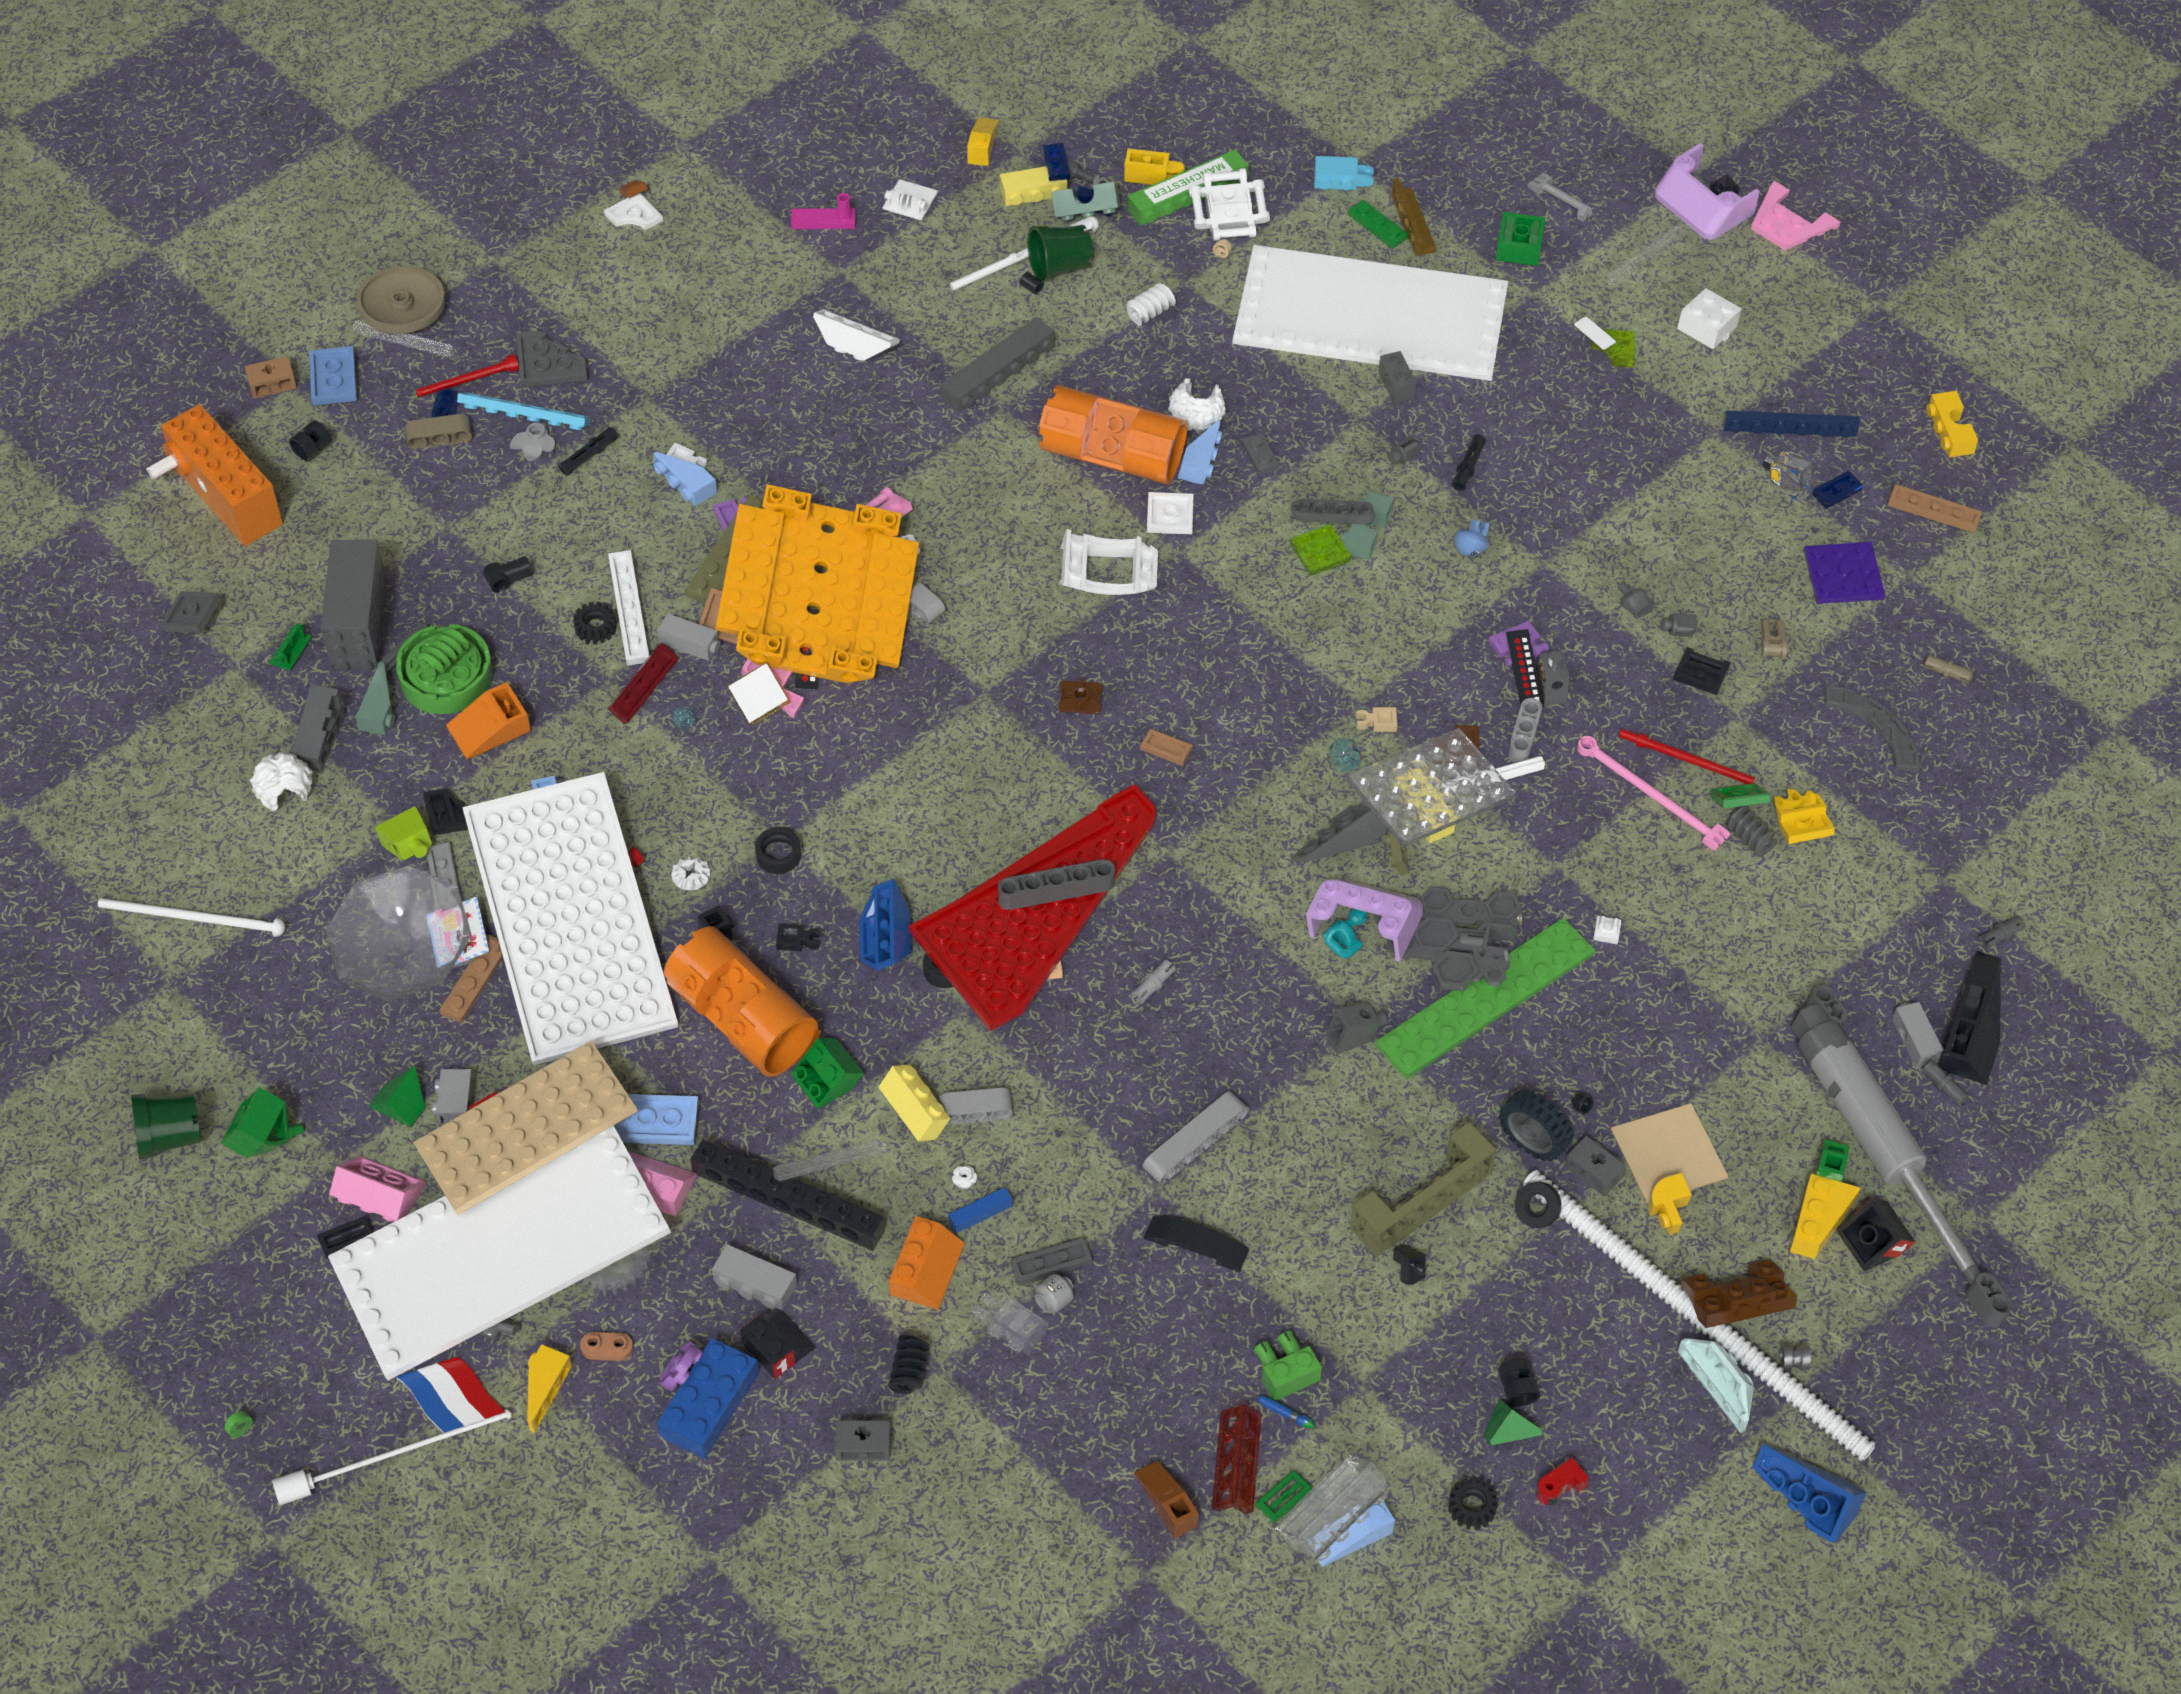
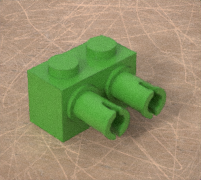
M1292 1331L1286 1332L1287 1337L1282 1333L1277 1338V1341L1287 1355L1284 1358L1278 1359L1268 1341L1263 1342L1264 1347L1260 1343L1254 1348L1255 1353L1264 1366L1261 1381L1271 1398L1275 1401L1320 1381L1322 1366L1310 1346L1301 1349Z

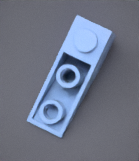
M1220 421L1215 422L1186 447L1178 475L1179 479L1204 484L1206 477H1211L1214 465L1210 464V461H1215L1218 448L1214 446L1215 444L1219 445L1222 431H1218Z
M659 452L653 453L655 471L659 475L663 474L667 478L669 485L680 491L685 501H690L693 505L697 506L717 493L716 480L702 466Z

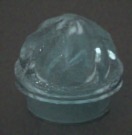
M682 706L673 710L671 718L675 728L684 731L693 726L695 718L692 710Z

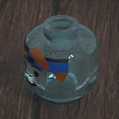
M1340 738L1329 747V758L1337 771L1348 773L1358 768L1361 764V752L1353 739Z

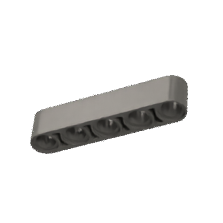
M1097 860L1007 877L998 884V904L1003 909L1012 910L1105 892L1113 888L1115 867L1109 860Z

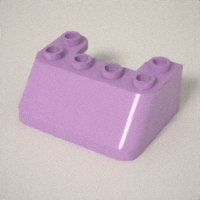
M1331 879L1324 881L1320 885L1306 913L1309 936L1313 938L1322 921L1332 917L1338 904L1382 916L1378 924V931L1382 937L1393 940L1396 961L1401 962L1423 916V904L1420 899L1348 879Z

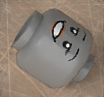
M1051 1274L1037 1285L1035 1289L1036 1295L1034 1296L1035 1301L1045 1312H1059L1072 1301L1073 1284L1066 1276L1062 1277L1058 1274Z

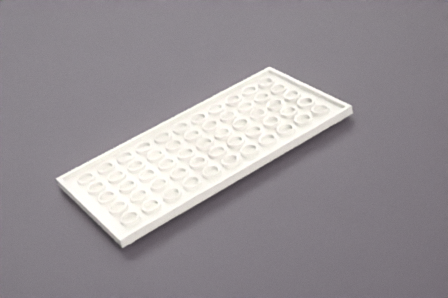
M1253 245L1235 326L1233 344L1378 365L1381 355L1401 351L1409 369L1492 381L1508 281Z
M601 772L462 807L532 1064L537 1065L560 1059L589 1041H592L598 1049L677 1028L678 1021L605 773Z
M613 1125L458 1216L446 1196H443L328 1257L381 1370L388 1381L668 1235L671 1231Z

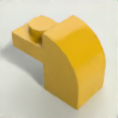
M1683 1173L1660 1180L1654 1187L1648 1202L1649 1216L1658 1214L1661 1227L1663 1229L1666 1228L1669 1235L1679 1233L1683 1222L1677 1208L1687 1206L1692 1196Z

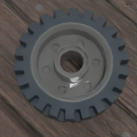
M1519 1090L1507 1100L1499 1111L1501 1127H1505L1503 1131L1506 1135H1511L1509 1139L1512 1142L1516 1141L1518 1143L1517 1147L1520 1149L1524 1148L1528 1154L1532 1153L1534 1158H1541L1542 1161L1547 1159L1549 1161L1556 1160L1572 1142L1574 1135H1572L1573 1128L1570 1127V1121L1565 1120L1567 1117L1565 1113H1560V1108L1557 1105L1553 1106L1549 1098L1544 1100V1095L1540 1093L1536 1095L1535 1091L1532 1090L1529 1092L1527 1090Z

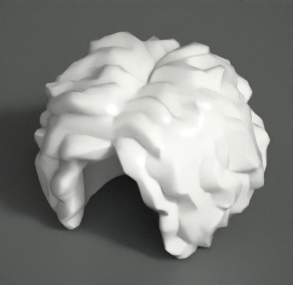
M1186 378L1170 396L1168 411L1174 417L1187 420L1188 430L1193 429L1201 433L1210 428L1215 422L1220 421L1226 414L1225 402L1221 389H1219L1217 384L1208 398H1194L1191 392V379Z
M280 752L275 756L268 755L263 757L262 761L255 767L254 776L250 779L253 786L252 792L255 793L257 799L261 800L262 805L271 811H277L279 808L278 796L283 793L284 789L295 792L297 795H300L303 801H307V796L311 790V775L313 771L308 767L307 762L298 759L295 754Z

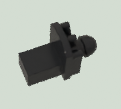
M1408 1246L1394 1248L1393 1260L1401 1265V1282L1406 1285H1413L1421 1279H1425L1426 1255L1422 1252H1416Z

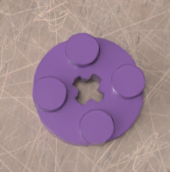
M692 1341L686 1342L680 1348L683 1354L680 1353L677 1357L673 1356L659 1378L661 1381L658 1383L666 1390L673 1391L678 1384L682 1385L690 1375L688 1371L692 1363L695 1364L702 1356L703 1351Z

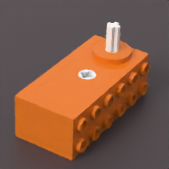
M200 404L161 425L166 442L163 444L166 458L146 468L152 479L173 468L179 476L188 482L244 547L283 525L273 485Z

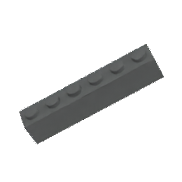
M1034 318L940 384V398L957 412L964 408H969L975 400L986 396L992 388L1002 385L1012 374L1019 373L1022 367L1028 363H1033L1042 353L1050 351L1055 345V331L1039 318Z

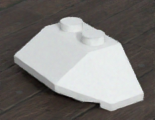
M826 309L814 312L813 317L827 345L835 347L834 350L837 352L850 353L857 360L865 361L900 342L899 338L872 329Z

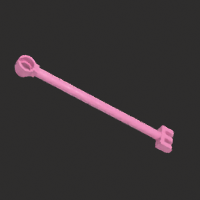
M1583 736L1578 741L1577 751L1581 755L1595 757L1705 835L1702 843L1712 850L1716 851L1719 845L1725 841L1724 838L1727 839L1730 836V832L1718 823L1711 829L1601 751L1593 737Z

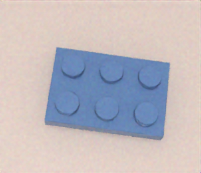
M354 347L309 350L312 405L357 401Z

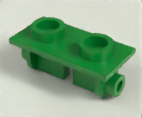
M299 623L292 625L290 632L279 649L275 651L269 664L291 671L311 640L312 635L304 633L303 625Z

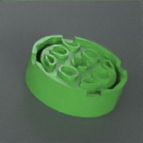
M449 624V627L438 628L433 625L414 633L401 646L396 658V671L403 695L413 706L429 713L450 714L464 710L485 691L489 690L493 679V668L487 644L475 631L461 625ZM445 629H456L466 638L470 645L469 648L463 649L462 655L456 654L457 660H450V667L443 666L445 669L443 673L436 671V676L429 675L418 663L417 656L424 652V649L430 646L431 642L436 640L437 636L442 634Z

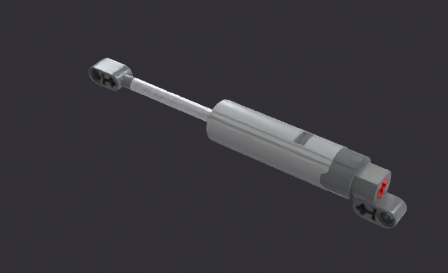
M1827 985L1816 986L1806 1003V1008L1799 1012L1791 1026L1800 1040L1798 1043L1799 1049L1885 1184L1897 1185L1905 1182L1971 1285L1967 1290V1297L1981 1320L1989 1327H1999L2012 1310L2010 1299L1993 1275L1980 1272L1919 1178L1918 1173L1924 1168L1927 1161L1925 1154L1841 1028L1848 1017V1013L1839 998Z

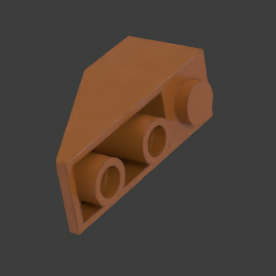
M1158 1461L1134 1472L1135 1477L1174 1539L1198 1527V1511L1186 1492Z

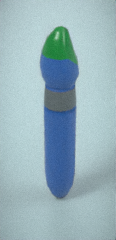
M1260 1395L1257 1397L1261 1405L1297 1423L1299 1426L1310 1429L1315 1428L1314 1422L1309 1417L1300 1415L1267 1396Z

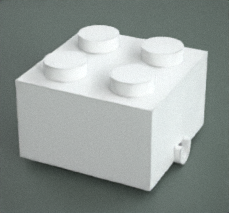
M1705 288L1682 309L1677 329L1714 349L1722 341L1725 342L1729 338L1730 333L1737 327L1742 308Z

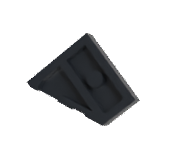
M448 789L423 792V801L433 835L468 830L462 808L465 806L457 801Z

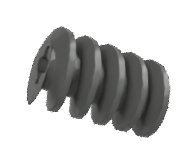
M1742 806L1727 820L1728 829L1731 832H1735V836L1741 838V841L1748 845V848L1754 851L1757 857H1762L1777 844L1778 840L1772 839L1775 831L1770 830L1766 833L1769 826L1767 824L1759 826L1762 819L1758 817L1753 820L1756 813L1754 811L1747 813L1749 806Z

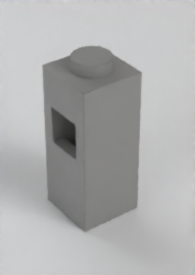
M668 613L657 630L659 644L663 642L668 647L708 661L720 649L721 643L718 639V631Z
M1920 1002L1904 1003L1897 1007L1892 1021L1916 1069L1926 1066L1932 1060L1935 1063H1939L1944 1050Z

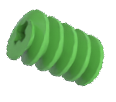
M447 628L442 634L437 636L436 640L431 642L430 646L424 649V652L417 656V660L424 671L431 676H436V671L443 673L445 671L443 666L450 667V660L456 661V654L462 655L463 649H468L470 645L459 631L454 628Z

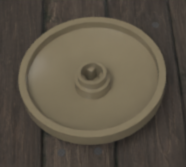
M394 266L374 273L362 283L357 293V306L361 318L372 328L393 334L410 333L430 325L440 316L445 306V294L442 283L431 272L415 266Z

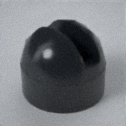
M1586 1093L1575 1094V1097L1571 1099L1572 1108L1582 1114L1589 1113L1593 1107L1592 1096Z

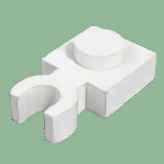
M674 443L667 453L668 456L702 467H706L707 459L700 456L695 457V451L677 443Z

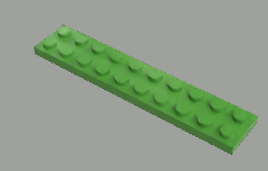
M1562 918L1508 954L1510 967L1505 971L1506 980L1499 987L1488 986L1483 978L1480 982L1474 981L1465 991L1453 990L1375 1041V1046L1407 1080L1595 955V949Z

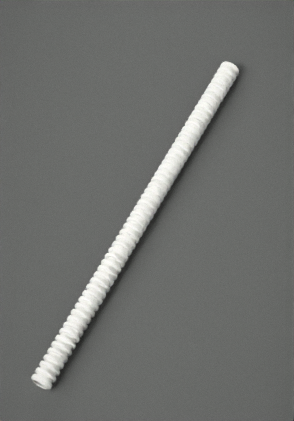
M1535 1170L1526 1177L1523 1187L1531 1182H1544L1554 1187L1561 1198L1562 1208L1559 1215L1561 1219L1565 1218L1566 1223H1572V1228H1578V1232L1580 1234L1584 1233L1586 1239L1590 1238L1592 1244L1596 1243L1598 1249L1602 1248L1604 1254L1609 1253V1258H1615V1262L1617 1264L1621 1263L1623 1269L1627 1268L1629 1274L1633 1273L1635 1279L1639 1278L1641 1284L1645 1283L1646 1288H1652V1292L1654 1294L1658 1293L1660 1299L1664 1298V1302L1671 1304L1673 1310L1678 1309V1314H1684V1319H1690V1323L1692 1325L1696 1324L1698 1330L1702 1329L1704 1335L1708 1334L1710 1340H1716L1715 1343L1721 1344L1725 1350H1728V1353L1735 1356L1736 1361H1741L1742 1366H1748V1371L1753 1370V1374L1756 1377L1760 1376L1762 1382L1766 1381L1768 1387L1772 1386L1774 1392H1780L1779 1395L1782 1398L1785 1396L1788 1403L1792 1402L1794 1408L1798 1407L1800 1413H1806V1418H1812V1422L1814 1424L1818 1423L1820 1429L1824 1428L1827 1435L1831 1434L1833 1440L1838 1439V1444H1844V1448L1847 1451L1851 1450L1853 1456L1857 1455L1859 1461L1865 1460L1875 1448L1874 1441L1869 1442V1438L1867 1436L1863 1437L1860 1430L1856 1431L1854 1425H1848V1420L1843 1421L1840 1414L1836 1415L1834 1409L1830 1410L1828 1404H1822V1399H1816V1394H1810V1390L1808 1388L1804 1389L1801 1382L1796 1383V1378H1790V1373H1784V1369L1782 1367L1778 1368L1777 1363L1771 1362L1770 1357H1764V1352H1758V1348L1756 1346L1752 1347L1750 1341L1746 1342L1744 1336H1738V1331L1733 1332V1328L1730 1325L1726 1326V1324L1705 1328L1697 1320L1692 1302L1685 1291L1682 1290L1681 1285H1675L1676 1282L1673 1279L1669 1280L1667 1274L1663 1275L1661 1269L1657 1270L1655 1264L1651 1265L1650 1260H1644V1255H1638V1251L1636 1249L1632 1250L1630 1244L1626 1245L1624 1239L1620 1240L1618 1234L1614 1235L1613 1230H1607V1226L1605 1224L1601 1225L1599 1219L1595 1220L1593 1214L1589 1215L1587 1209L1583 1210L1582 1205H1576V1200H1570L1571 1197L1568 1194L1564 1195L1562 1189L1558 1190L1556 1184L1552 1185L1551 1180H1546L1545 1175H1540V1171ZM1535 1195L1537 1199H1541L1543 1204L1547 1203L1543 1196Z

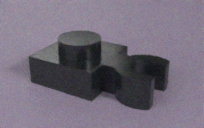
M779 924L776 950L801 951L802 945L816 950L819 948L818 941H812L811 939L820 938V930L810 929L804 932L802 925Z

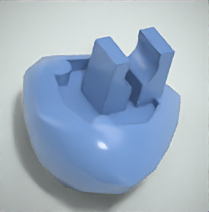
M1472 519L1469 531L1459 529L1454 534L1453 541L1456 550L1463 556L1468 557L1485 552L1490 547V542L1486 537L1490 524L1481 522V527L1479 528L1480 521Z

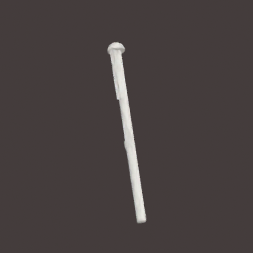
M1089 216L1070 226L1085 225L1084 231L1091 229L1095 232L1099 227V221L1096 217ZM1025 249L1019 253H1012L1007 258L951 282L950 287L953 291L1028 258V250Z
M104 898L98 900V907L271 931L274 937L282 935L285 931V924L279 918H276L272 923Z

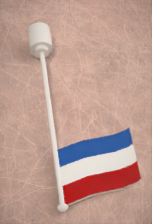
M459 1357L397 1376L396 1379L411 1391L425 1415L443 1434L313 1478L310 1473L305 1474L304 1470H300L273 1479L272 1483L279 1506L310 1496V1490L315 1488L313 1484L315 1482L504 1418L509 1420L512 1417V1413L507 1409L504 1411L487 1394L472 1369Z

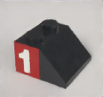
M1879 1199L1870 1200L1836 1230L1863 1271L1899 1257L1915 1243V1240L1888 1201Z
M783 1311L760 1314L740 1329L742 1344L774 1379L815 1349L812 1342Z

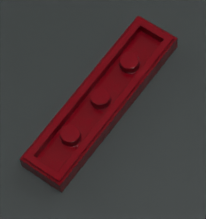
M663 642L658 644L607 709L623 724H627L679 658Z

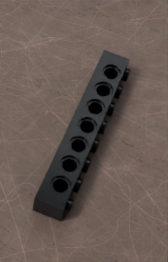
M702 1139L690 1158L692 1172L697 1173L698 1176L871 1251H874L885 1232L883 1216Z

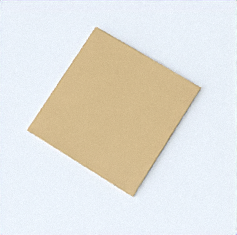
M1691 1103L1610 1128L1646 1203L1649 1202L1656 1184L1668 1176L1683 1173L1690 1190L1729 1178Z

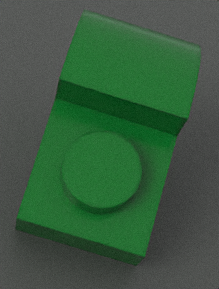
M1825 1139L1815 1175L1842 1182L1850 1146Z

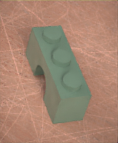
M1117 182L1093 185L1094 197L1087 204L1078 200L1075 188L1051 192L1055 218L1061 217V220L1065 221L1074 219L1075 214H1082L1083 218L1095 216L1094 211L1103 210V214L1116 212L1115 208L1121 207Z
M1368 491L1365 499L1361 498L1360 501L1369 502L1372 505L1375 518L1367 524H1350L1349 531L1345 530L1341 541L1344 544V553L1366 560L1370 559L1377 545L1378 531L1369 528V526L1385 528L1393 512L1394 503L1393 498Z

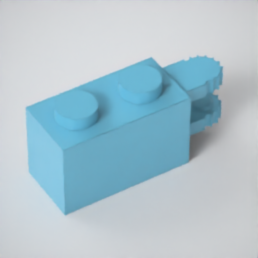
M1316 156L1314 188L1324 190H1356L1357 187H1370L1374 183V178L1372 177L1374 168L1358 165V158Z

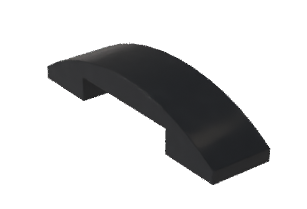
M1153 1216L1144 1236V1239L1166 1247L1172 1244L1215 1259L1217 1265L1237 1272H1241L1249 1253V1249L1215 1230L1170 1217Z

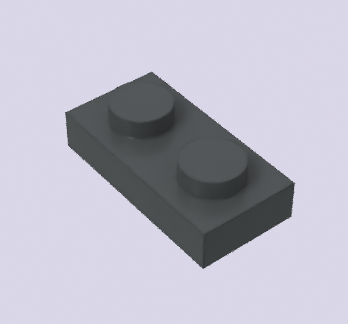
M1263 433L1242 439L1241 444L1258 475L1279 469V463Z

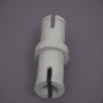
M1164 960L1153 973H1148L1145 976V981L1131 993L1132 997L1138 996L1136 1001L1143 1004L1155 990L1159 991L1162 988V983L1176 971L1174 966L1169 968L1172 963Z

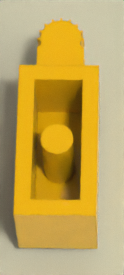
M1128 149L1125 159L1124 182L1153 185L1184 172L1185 165L1182 162L1170 161V153Z

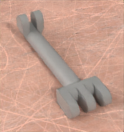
M1541 173L1539 177L1534 178L1533 181L1527 184L1528 188L1537 194L1546 191L1578 210L1577 218L1582 222L1587 217L1592 216L1590 206L1553 186L1552 177L1545 173Z

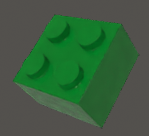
M1503 212L1496 260L1538 266L1546 217Z

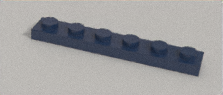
M1726 410L1723 431L1734 433L1753 432L1756 434L1775 433L1778 435L1798 434L1800 436L1820 435L1822 437L1842 436L1849 438L1857 436L1860 418L1859 416Z

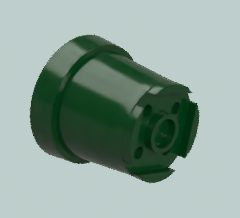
M1034 225L1030 227L1027 237V250L1030 266L1036 278L1046 281L1062 273L1091 267L1092 263H1089V258L1093 257V244L1090 233H1085L1084 231L1085 225L1064 227Z
M131 1094L139 1160L153 1157V1153L201 1143L194 1094L146 1097L145 1094Z

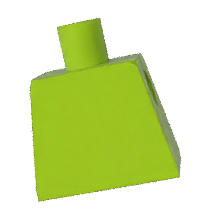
M415 806L375 827L381 845L401 860H406L414 855L417 858L424 857L427 854V848L432 845L427 828Z

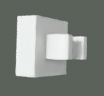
M1597 916L1593 940L1618 944L1621 920Z

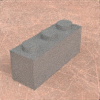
M730 1245L725 1246L712 1268L713 1279L718 1286L723 1289L730 1287L738 1291L744 1298L751 1299L753 1297L760 1300L764 1306L770 1309L776 1307L783 1310L797 1286L795 1273Z

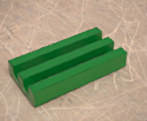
M1293 1470L1255 1503V1507L1258 1510L1260 1509L1263 1515L1275 1524L1310 1494L1313 1488ZM1294 1479L1297 1481L1295 1485L1281 1495L1269 1507L1265 1505ZM1303 1487V1489L1297 1495H1295L1290 1501H1288L1275 1514L1273 1513V1511L1276 1508H1278L1284 1501H1286L1291 1495H1293L1299 1488Z

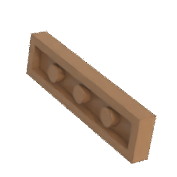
M1895 484L1888 502L1890 507L1975 533L1982 515V511Z
M487 935L489 952L472 958L440 1008L441 1015L461 1023L464 1021L503 960L498 938Z

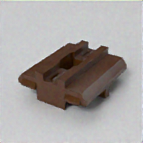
M1080 678V682L1062 681L1060 686L1059 712L1099 714L1101 711L1102 683L1084 682V678Z

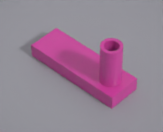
M841 193L837 196L838 208L792 209L791 228L855 229L856 211L855 208H850V196L846 193Z

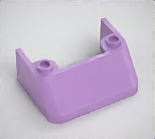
M1700 143L1674 160L1657 185L1655 198L1701 237L1715 239L1755 214L1760 191L1755 189L1742 198L1736 193L1729 191L1723 192L1718 196L1691 175L1700 166L1704 146Z

